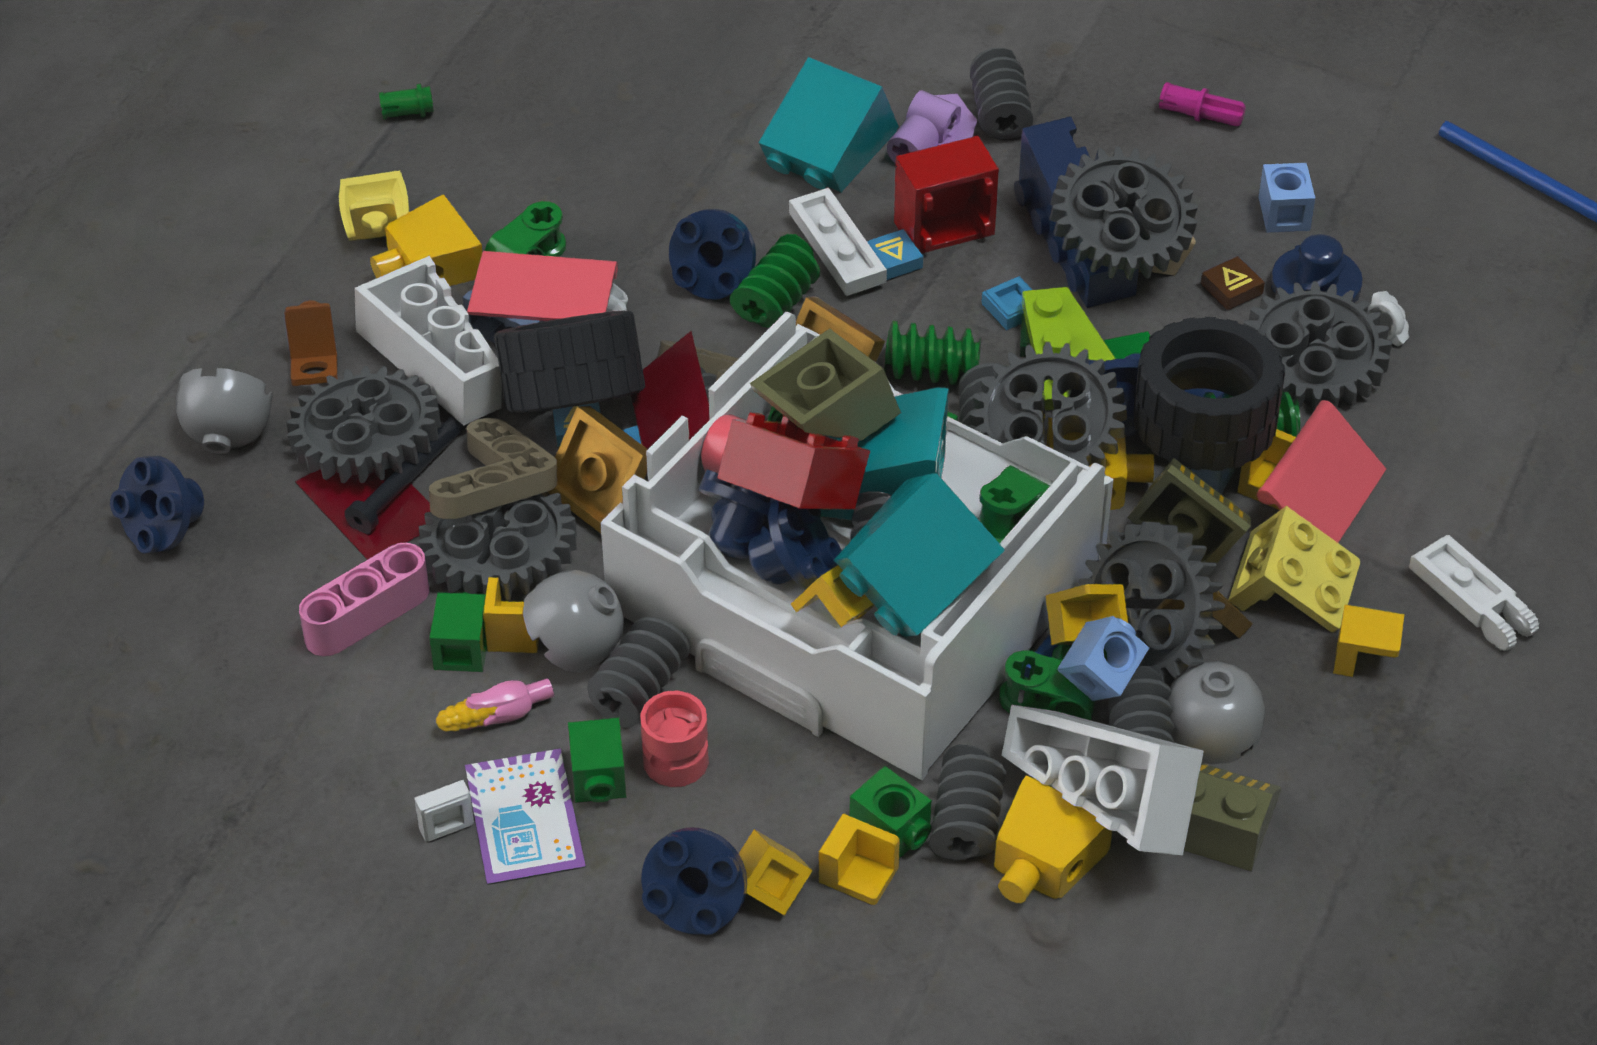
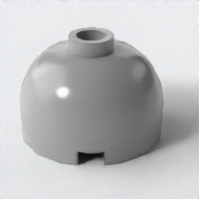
M202 368L193 369L182 375L176 395V413L183 431L194 441L202 444L204 450L215 454H225L230 449H238L254 442L261 434L270 415L273 395L272 392L268 395L265 394L266 384L260 379L247 373L226 368H217L216 376L201 377Z
M565 570L540 582L524 599L523 617L532 641L540 637L543 644L549 649L543 655L551 663L565 671L582 673L592 666L599 664L612 652L621 638L624 616L619 599L614 590L605 581L590 572Z
M1220 661L1204 662L1202 665H1194L1187 668L1181 676L1171 683V695L1167 701L1170 702L1173 710L1170 715V719L1174 724L1172 738L1177 744L1203 750L1202 762L1209 764L1231 763L1240 759L1241 752L1248 750L1251 746L1253 750L1259 744L1265 721V706L1261 690L1247 672L1235 665Z

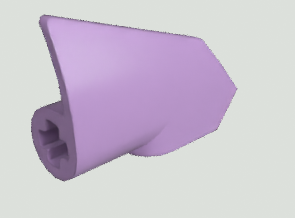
M921 90L913 98L906 120L888 141L887 153L896 164V156L973 137L977 119L958 94L932 95Z

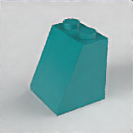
M808 57L758 143L767 159L766 163L777 172L787 175L791 171L803 176L804 180L815 188L823 190L829 187L842 193L890 140L899 125L882 86Z
M938 387L895 396L901 413L883 425L878 431L870 434L862 441H858V447L870 450L859 493L883 492L892 495L907 479L937 473L942 478L946 455L949 388ZM830 436L832 438L842 440V438ZM855 509L820 510L821 517L852 520V513Z
M937 473L907 479L900 485L834 561L843 570L839 574L843 583L857 596L862 597L865 594L878 610L874 615L878 622L892 635L896 636L900 633L905 637L918 636L1005 549Z

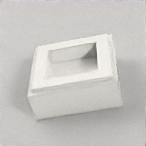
M464 780L414 798L419 830L425 842L435 840L474 824L470 792Z

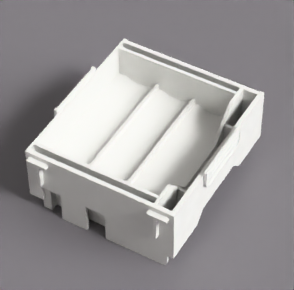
M785 312L709 388L710 420L689 440L688 418L681 416L646 451L648 481L633 475L622 486L623 504L619 503L601 522L605 582L616 593L623 616L635 623L638 619L644 617L660 618L682 631L689 641L690 654L695 656L697 671L711 675L809 729L817 737L822 734L823 727L916 778L923 780L928 774V769L1006 678L1005 663L1008 657L1018 651H1029L1049 627L1045 595L1081 586L1078 583L1079 579L1092 576L1093 573L1088 569L1085 562L1086 560H1100L1101 558L1095 546L1097 544H1107L1113 478L1105 475V467L1096 462L1088 467L1027 436L1001 443L947 416L946 455L942 479L976 518H979L982 507L979 501L981 488L998 477L1010 465L1050 485L1001 541L1000 545L1005 551L918 636L903 637L900 633L896 636L892 635L876 619L874 615L878 610L876 606L869 610L862 618L852 620L843 627H840L820 599L796 613L790 604L805 589L799 586L793 579L780 585H774L772 582L765 581L756 574L749 558L735 559L723 555L708 535L713 524L711 518L712 506L717 500L698 490L705 474L701 451L709 428L718 418L729 414L747 420L750 412L765 415L764 421H768L772 405L755 393L750 383L820 335L804 326L796 325L795 315ZM890 384L891 389H892V391H893L894 393L901 394V393L895 391L894 388L892 387V385ZM821 517L820 519L829 537L834 538L843 550L851 541L850 533L854 528L852 520Z

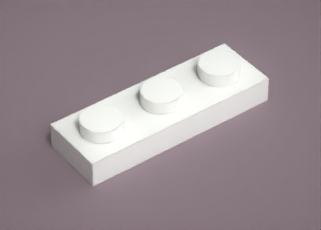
M829 188L789 200V214L846 296L886 283L887 269Z

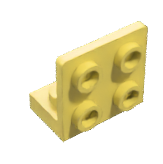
M1285 506L1251 531L1228 601L1242 611H1245L1259 600H1268L1276 592L1333 633L1340 629L1344 604L1348 605L1360 566V559L1288 506Z

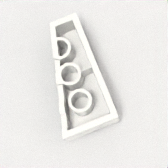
M430 256L355 287L356 332L397 368L403 369L405 375L409 378L417 375L420 379V385L429 384L431 394L436 395L437 402L461 424L466 425L501 408L502 381L498 358L480 331L472 328L469 323V314L462 304L457 305L451 296V287L445 278H439L436 273V265Z
M1011 705L1001 756L1043 785L1054 787L1063 794V799L1073 806L1082 807L1097 817L1096 822L1106 829L1117 831L1128 839L1127 843L1138 851L1183 856L1204 753L1203 750L1057 711Z

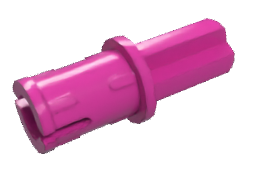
M1169 82L1164 84L1160 95V100L1163 101L1159 102L1160 109L1194 116V120L1200 122L1201 118L1232 126L1241 125L1246 110L1243 102L1209 94V89L1207 88L1198 91Z

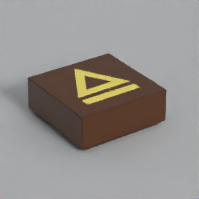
M1238 256L1202 272L1201 285L1227 310L1264 293L1265 282Z

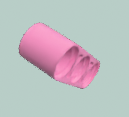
M397 543L308 594L299 605V615L307 649L314 655L332 656L421 604L429 594L426 560L422 549L411 543Z

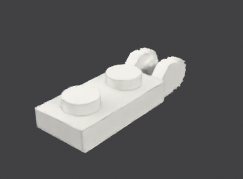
M1450 535L1442 537L1411 556L1409 568L1477 628L1481 627L1485 638L1491 644H1495L1496 648L1498 647L1500 651L1509 650L1517 643L1516 632L1513 629L1517 630L1518 634L1520 633L1526 637L1538 631V618H1536L1532 610L1528 609L1526 604L1516 597V592ZM1503 612V615H1504V617H1505L1507 623H1506L1505 620L1499 615L1500 613Z

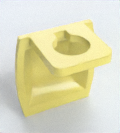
M400 170L340 179L339 207L349 241L386 237L385 228L388 223L409 212L407 189Z

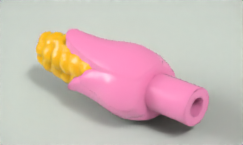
M549 679L540 680L525 685L522 681H505L484 692L473 693L471 697L458 702L455 706L451 705L445 710H441L436 717V724L441 730L449 732L515 721L530 712L532 704L553 698V688Z

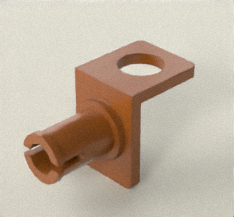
M308 300L299 306L286 307L284 315L291 356L292 385L327 383L326 376L329 375L338 380V357L330 304ZM313 367L325 368L324 371L315 374L303 372Z

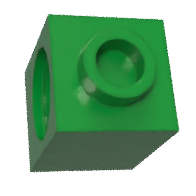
M437 592L429 637L434 670L484 671L487 640L483 612L486 594Z
M619 718L568 722L575 803L588 801L605 802L610 799L627 798Z
M884 766L850 795L849 816L898 836L900 839V858L908 850H916L921 847L929 837L932 829V800Z

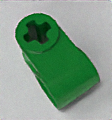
M540 201L529 205L518 217L491 236L486 244L485 251L561 256L566 250V239L564 234L560 232V225L563 220L561 208L549 201Z
M1010 465L998 477L981 488L979 501L982 507L977 519L1001 543L1050 485Z
M1022 650L1010 655L1005 663L1007 681L1000 688L999 702L1008 713H1010L1011 705L1057 711L1092 720L1096 701H1092L1057 670L1063 661L1061 659L1044 656L1034 651ZM1028 664L1031 666L1029 678L1024 677L1026 665ZM1020 689L1025 691L1022 703L1018 702Z

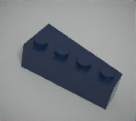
M1070 116L1022 128L1019 180L1014 183V191L1021 207L1025 206L1030 213L1035 232L1038 235L1042 234L1048 243L1052 260L1055 263H1060L1065 271L1070 290L1074 293L1077 292L1086 308L1135 296L1139 269H1135L1132 280L1127 279L1122 269H1117L1115 276L1109 278L1108 267L1104 265L1096 272H1092L1091 259L1087 258L1082 262H1075L1078 249L1074 248L1064 251L1062 247L1065 236L1059 237L1054 235L1056 222L1050 221L1053 207L1050 203L1060 175L1065 176L1068 164L1072 163L1079 166L1081 155L1086 154L1089 156L1085 146L1077 148L1073 141V135L1076 134L1077 128Z

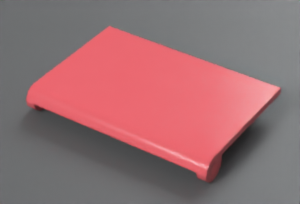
M483 251L467 313L477 316L549 321L606 312L613 279L617 278L618 262Z
M1322 400L1318 403L1314 412L1264 485L1258 490L1257 498L1266 505L1276 504L1280 510L1288 506L1339 543L1381 479L1386 468L1331 402Z

